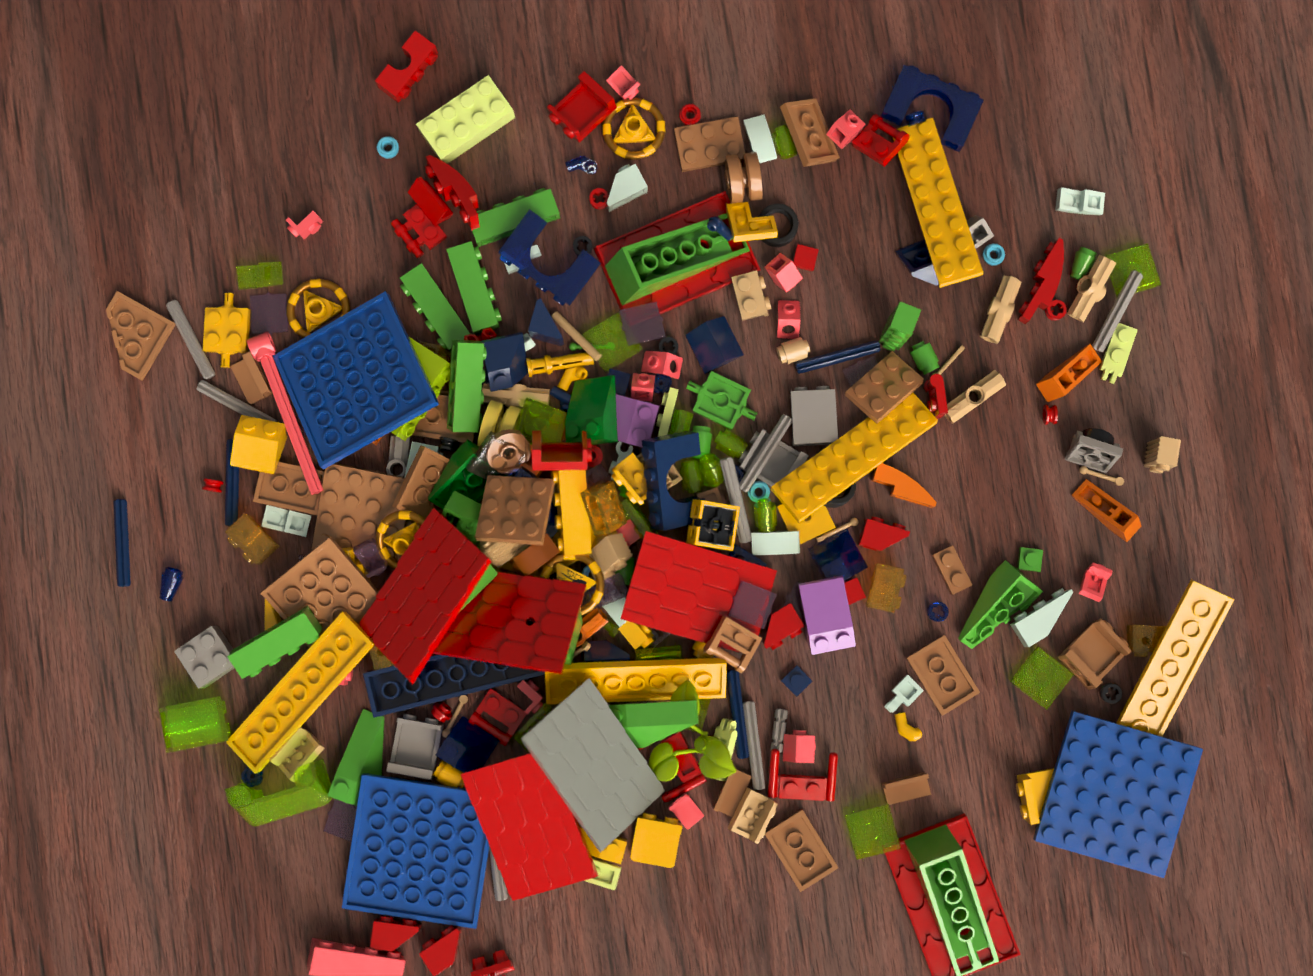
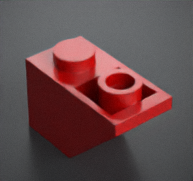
M872 516L871 520L866 519L864 521L858 546L879 552L908 537L910 531L905 530L906 526L893 523L890 526L884 524L883 519Z
M791 603L771 614L764 643L766 649L771 647L774 650L784 644L782 639L787 636L793 639L803 633L801 628L804 627V624Z
M381 915L373 923L370 949L393 952L421 929L422 924L416 923L417 920L403 918V921L394 920V916Z
M451 925L441 932L442 937L436 941L434 938H431L422 945L423 949L419 955L433 976L438 975L455 962L462 930L461 926L454 928Z

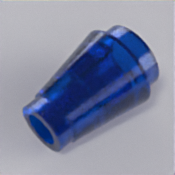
M172 567L165 568L161 576L160 599L173 601L184 579L182 570Z

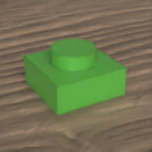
M1019 547L1017 569L1041 572L1043 550Z

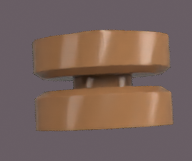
M757 152L744 153L742 159L743 167H741L740 158L737 154L725 156V181L731 203L743 202L745 196L744 188H746L747 197L750 201L762 199V179Z

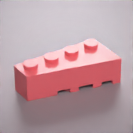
M312 938L307 969L309 975L403 976L406 960L397 951H387L386 953L370 949V947L361 948L352 944H341Z

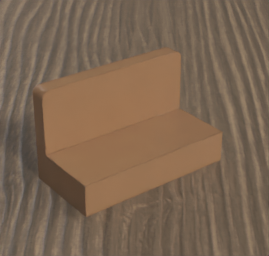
M249 351L243 354V360L233 364L231 369L248 403L252 405L273 393L259 362L254 359Z
M736 769L734 774L727 776L713 805V810L733 817L752 776Z
M922 772L882 782L881 785L886 804L891 805L931 795L927 780L929 778L928 773Z

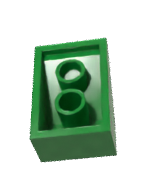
M614 375L575 381L565 420L566 443L582 442V431H586L587 438H591V445L618 442Z
M467 439L450 458L428 496V500L444 509L453 492L456 491L479 503L483 499L487 476H505V474L491 467L486 460L485 450Z

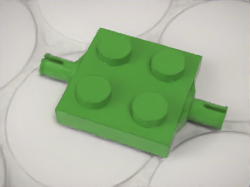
M711 371L707 381L702 386L689 381L686 389L698 394L697 402L692 412L730 430L733 429L736 421L742 415L754 421L758 413L746 407L751 389Z

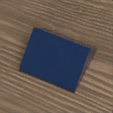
M541 298L538 299L528 329L530 337L557 346L564 345L563 337Z
M725 316L706 321L685 335L704 374L744 356Z

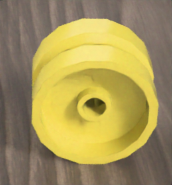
M491 400L480 426L478 446L485 449L488 437L491 434L507 429L518 430L522 409L510 406L506 409L503 416V403ZM510 448L504 450L505 455H509Z

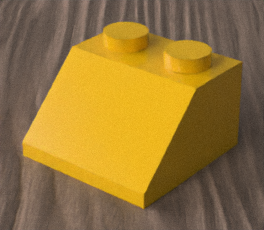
M241 415L234 433L230 465L274 474L287 440L285 424Z

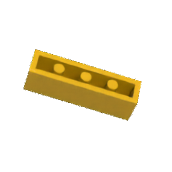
M552 470L551 479L554 480L556 493H553V504L557 506V515L554 517L555 528L559 529V538H556V546L561 551L560 553H563V556L592 554L586 471Z

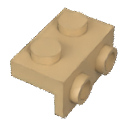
M756 270L731 277L742 320L762 315L765 317L769 316L768 310L771 309L769 297H764L762 289L766 288L763 275L759 276Z
M300 727L269 760L277 765L289 780L295 782L324 750V747L311 732Z
M747 787L727 828L758 844L766 833V827L770 819L776 813L778 803Z

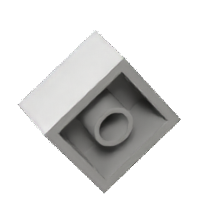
M219 626L209 627L174 651L198 689L208 687L234 669V666L227 657L233 648Z

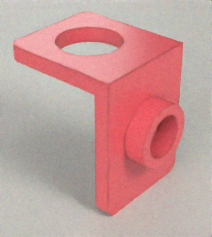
M779 300L777 338H798L800 331V302ZM791 325L795 330L792 333H785L782 328Z
M645 351L641 372L663 374L679 379L683 358L668 352ZM672 360L676 363V369L673 373L670 370Z
M686 792L668 806V809L675 814L686 829H690L704 817L702 811Z

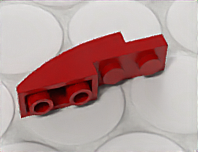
M431 155L426 156L427 166L424 168L428 178H433L437 194H442L445 201L452 200L455 208L459 207L463 223H468L471 230L479 228L478 213L475 210L479 208L478 199L472 186L449 164Z
M1060 237L1055 242L1051 241L1044 251L1047 254L1043 261L1039 260L1033 269L1036 273L1032 279L1037 282L1029 293L1032 297L1029 302L1025 301L1018 311L1021 313L1018 320L1024 324L1030 321L1038 307L1042 310L1049 307L1056 293L1064 263L1063 239Z

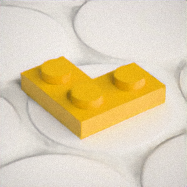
M748 202L726 204V212L734 242L777 238L778 230L774 215L752 218Z

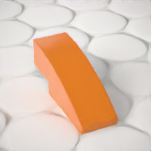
M883 463L874 469L871 481L892 487L890 496L929 508L936 507L937 502L919 483L905 473Z

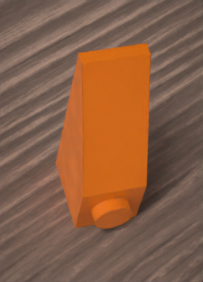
M1088 344L1050 371L1036 386L1047 402L1053 401L1068 394L1102 360L1092 345Z
M1087 479L1072 494V497L1126 542L1141 527L1138 515Z

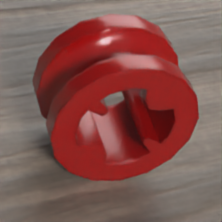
M596 188L590 193V204L593 208L602 210L607 207L609 198L607 191L602 188ZM601 194L604 195V196H603V200H605L604 202H601V201H600V202H598V204L595 203V202H596V199L594 198L595 195H596V196H600Z
M1061 300L1051 301L1049 307L1045 309L1047 318L1057 321L1064 317L1067 311L1065 303ZM1056 305L1059 306L1058 310H1061V313L1053 315V311L1050 309Z
M1044 405L1042 413L1044 425H1048L1049 422L1053 425L1057 424L1058 409L1056 405H1052V407Z
M203 479L205 486L202 487V490L222 493L220 487L224 482Z

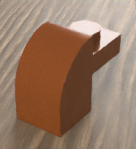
M545 534L543 545L529 546L512 558L510 563L517 574L528 576L561 551L549 535Z

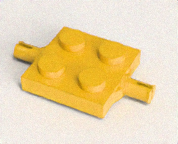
M224 293V306L218 308L205 307L203 351L221 354L220 367L230 368V355L247 353L249 350L247 339H249L251 310L249 308L234 307V294Z

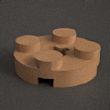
M507 429L491 434L488 437L485 457L489 465L503 474L514 473L522 468L521 465L525 460L528 461L530 458L531 447L521 431ZM507 448L513 449L509 452V455L504 453V450Z

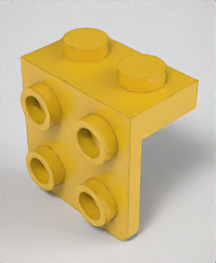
M632 452L612 468L614 474L611 477L619 487L624 484L628 489L625 494L633 504L638 502L642 505L643 501L647 499V486L644 477L645 467Z
M1054 768L1017 775L1018 783H1016V790L1018 796L1021 797L1022 803L1020 805V813L1022 818L1030 825L1040 823L1039 817Z
M643 813V816L639 815L637 817L630 855L631 860L668 868L674 867L679 838L682 832V823H678L679 819L665 817V820L656 819V815Z

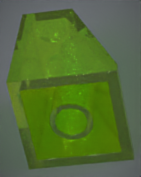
M221 696L159 709L166 753L228 741V736H230L231 732L229 723H225L224 714H226L227 710L225 701H221Z

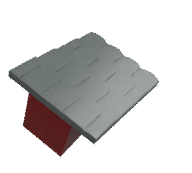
M589 678L521 738L599 852H602L665 791L660 781L657 780V777L647 765V761L610 710L608 703Z

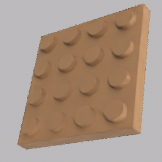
M337 463L327 467L324 473L322 485L324 490L321 491L312 550L331 536L341 548H354L355 559L388 565L378 552L376 532L379 524L387 515L400 511L392 507L405 477ZM398 519L393 521L387 528L384 538L406 527L407 520ZM385 543L391 557L399 561L401 555H398L391 546Z
M330 536L266 587L261 594L283 619L308 606L322 626V630L318 635L320 637L341 612H347L359 625L361 619L377 599L375 596L379 591ZM315 641L309 645L307 643L305 644L310 648L315 643Z

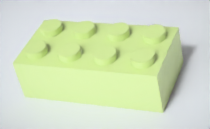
M488 75L416 125L438 159L448 164L513 120L515 115L509 103Z

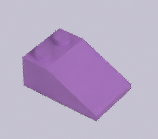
M616 394L618 441L642 447V440L652 437L660 406Z
M843 576L798 584L806 639L811 654L855 647L853 624Z

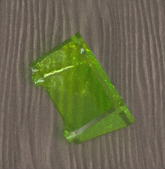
M323 759L298 767L294 773L296 787L264 796L262 789H252L248 782L224 789L231 807L251 826L263 825L328 804L332 797L327 796L331 784Z

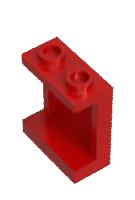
M585 71L578 76L580 83L555 107L551 104L547 106L550 113L548 115L549 119L556 126L560 124L564 128L562 130L565 135L570 139L575 138L579 143L617 108L614 98Z
M532 431V471L587 470V462H592L591 438H587L586 431H582V442L541 443V431Z

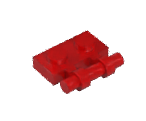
M417 204L403 214L407 220L405 224H401L398 219L391 222L395 229V234L403 239L410 253L413 252L416 258L424 254L420 249L423 244L431 250L447 238L438 224L434 225ZM411 229H414L419 236L415 240L408 233Z

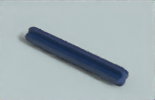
M878 340L798 361L795 363L797 373L801 374L878 353L881 348Z
M227 439L226 526L238 525L239 467L230 465L234 439Z
M116 499L113 501L117 586L127 587L131 584L127 501L125 499Z
M729 670L727 671L732 720L736 721V753L738 759H744L749 757L739 672Z

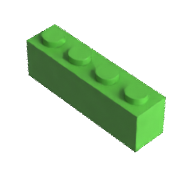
M538 189L533 192L534 195L516 197L513 199V202L508 204H496L491 210L486 212L484 210L476 211L480 227L472 231L478 247L560 219V213L551 189Z
M472 241L446 249L474 335L482 334L485 328L490 327L492 330L500 328L498 322L502 321L499 309H494L492 301L495 300L492 288H487L485 280L489 278L485 267H480L478 260L482 259L478 246L474 247Z
M421 263L400 277L403 282L400 287L407 297L412 295L415 300L412 304L419 315L425 314L428 319L425 323L430 331L434 332L436 330L440 336L437 341L443 350L448 348L451 352L452 340H464V336L470 333Z
M899 302L888 317L879 339V343L883 344L882 347L890 351L899 350L912 335L921 309Z
M452 340L447 429L452 432L479 433V426L482 423L480 404H483L484 394L481 391L482 382L485 381L483 360L486 359L487 355L486 347L480 341Z
M307 606L232 649L227 657L242 679L248 675L252 678L262 671V667L266 665L271 667L281 660V656L285 654L290 656L300 649V645L304 643L309 645L319 638L318 635L322 630V626Z

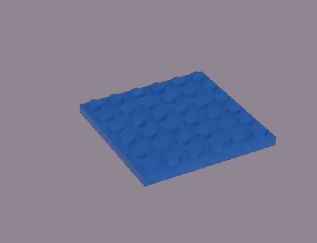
M386 291L273 355L319 466L322 469H326L439 405L390 295Z
M1072 710L1039 817L1040 823L1037 824L1033 839L1040 843L1164 878L1203 749Z
M363 773L342 909L476 929L490 846L465 788Z

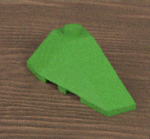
M1005 560L990 576L958 639L973 649L992 635L996 626L1002 622L1007 624L1011 621L1010 616L1018 610L1021 612L1026 610L1043 591L1016 567Z
M697 700L609 705L610 710L637 748H645L654 742L665 739L667 736L698 724Z
M363 709L327 796L357 806L362 774L382 776L385 716L373 718L371 711Z

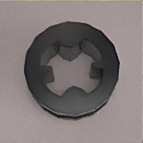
M579 236L574 240L573 250L575 254L579 257H587L591 254L593 247L588 237ZM579 242H583V244L585 242L588 243L586 251L578 250Z
M672 337L663 338L659 343V352H665L663 344L671 342L674 344L672 348L675 349L673 352L670 350L667 352L676 355L678 352L677 341Z
M440 437L441 444L438 447L441 450L457 451L456 445L459 444L458 440Z
M1107 683L1101 688L1100 695L1105 702L1114 704L1122 698V690L1116 684ZM1110 687H1112V690L1116 689L1117 693L1114 694V699L1106 697Z

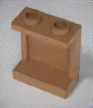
M1098 619L1093 621L1058 658L1088 690L1097 688L1102 683L1101 679L1124 656L1129 655L1132 651L1128 647L1129 645L1126 640L1118 637L1114 633L1113 627L1107 621Z

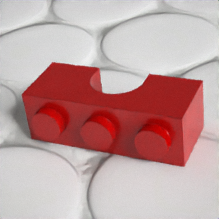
M416 30L402 46L404 54L411 59L410 65L406 69L397 70L388 64L375 80L377 87L398 103L401 99L407 98L411 92L412 85L422 79L425 73L424 70L428 65H433L438 58L436 45Z

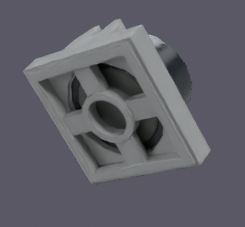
M1088 428L1082 432L1077 431L1076 435L1074 434L1071 446L1066 452L1065 460L1107 473L1122 456L1123 448H1120V444L1114 443V437L1109 432L1098 428Z

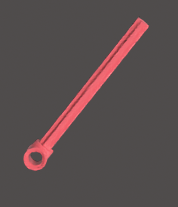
M267 331L247 339V344L254 359L262 364L311 495L319 494L324 489L274 361L273 355H275L276 347L271 335Z

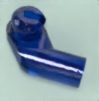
M580 156L565 162L568 172L580 169L592 175L597 171L596 162L586 156Z

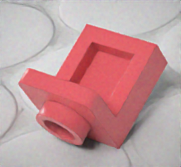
M622 65L605 80L622 100H625L627 97L631 100L639 92L637 88L641 85Z
M314 211L298 225L289 217L286 219V222L289 224L287 229L295 237L300 235L304 240L310 234H315L321 228L320 224L323 222Z
M633 373L631 398L652 402L655 375Z
M1091 563L1083 574L1078 594L1100 602L1104 595L1107 580L1113 571L1102 564Z
M522 680L517 687L533 701L524 712L527 715L531 711L535 714L542 707L543 703L541 700L544 697L537 692L540 688L532 680L528 682Z

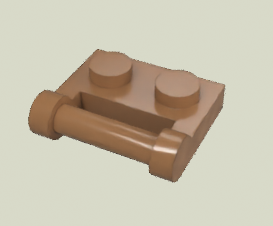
M723 616L703 650L709 655L713 654L720 659L726 660L727 663L734 666L736 671L742 673L748 666L762 638L728 617ZM722 641L742 653L741 658L738 659L719 648V642Z

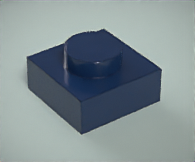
M797 665L781 680L796 697L813 682Z

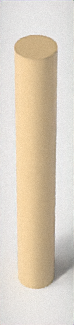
M558 311L553 313L552 318L595 361L601 358L602 354Z

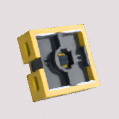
M693 499L690 518H693L692 526L689 525L686 543L733 551L740 507Z

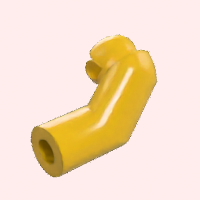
M583 366L567 368L557 387L567 391L572 381L585 379L588 371Z
M905 712L894 714L899 735L913 742L921 738V730L907 724Z

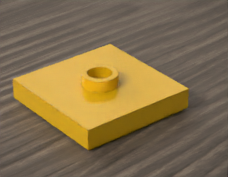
M783 504L776 507L787 531H799L800 544L836 528L824 505L800 523L797 522Z

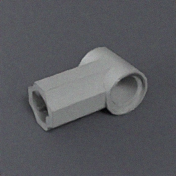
M391 436L389 462L386 467L388 474L394 475V466L401 464L403 472L398 476H405L410 451V437L403 441L398 436Z

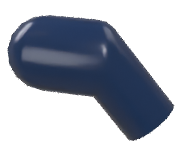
M718 216L709 218L707 228L710 231H716L729 241L732 238L731 229Z
M554 385L549 395L559 400L560 412L562 415L567 416L571 394Z

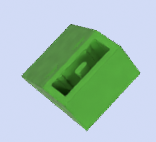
M454 491L441 515L480 550V541L476 540L475 533L482 504Z

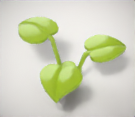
M685 681L673 693L670 701L697 700L699 714L700 702L697 691L691 681ZM695 725L691 726V728L701 734L694 742L695 748L673 752L670 743H661L653 749L649 758V767L659 781L672 780L679 769V762L675 756L688 753L703 754L699 761V768L702 774L708 778H724L736 772L727 746L717 737L708 736L707 731H702Z

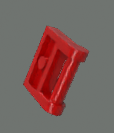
M875 114L871 117L869 124L851 143L854 148L885 167L904 147L910 136L905 131H899L884 122L881 116ZM879 128L896 140L891 143L875 133V131Z
M933 374L924 383L923 389L929 394L927 408L939 419L948 413L943 377L940 374Z
M490 688L468 722L473 726L476 724L500 740V744L506 746L527 714L524 712L525 710ZM483 711L509 728L507 733L505 734L480 717Z

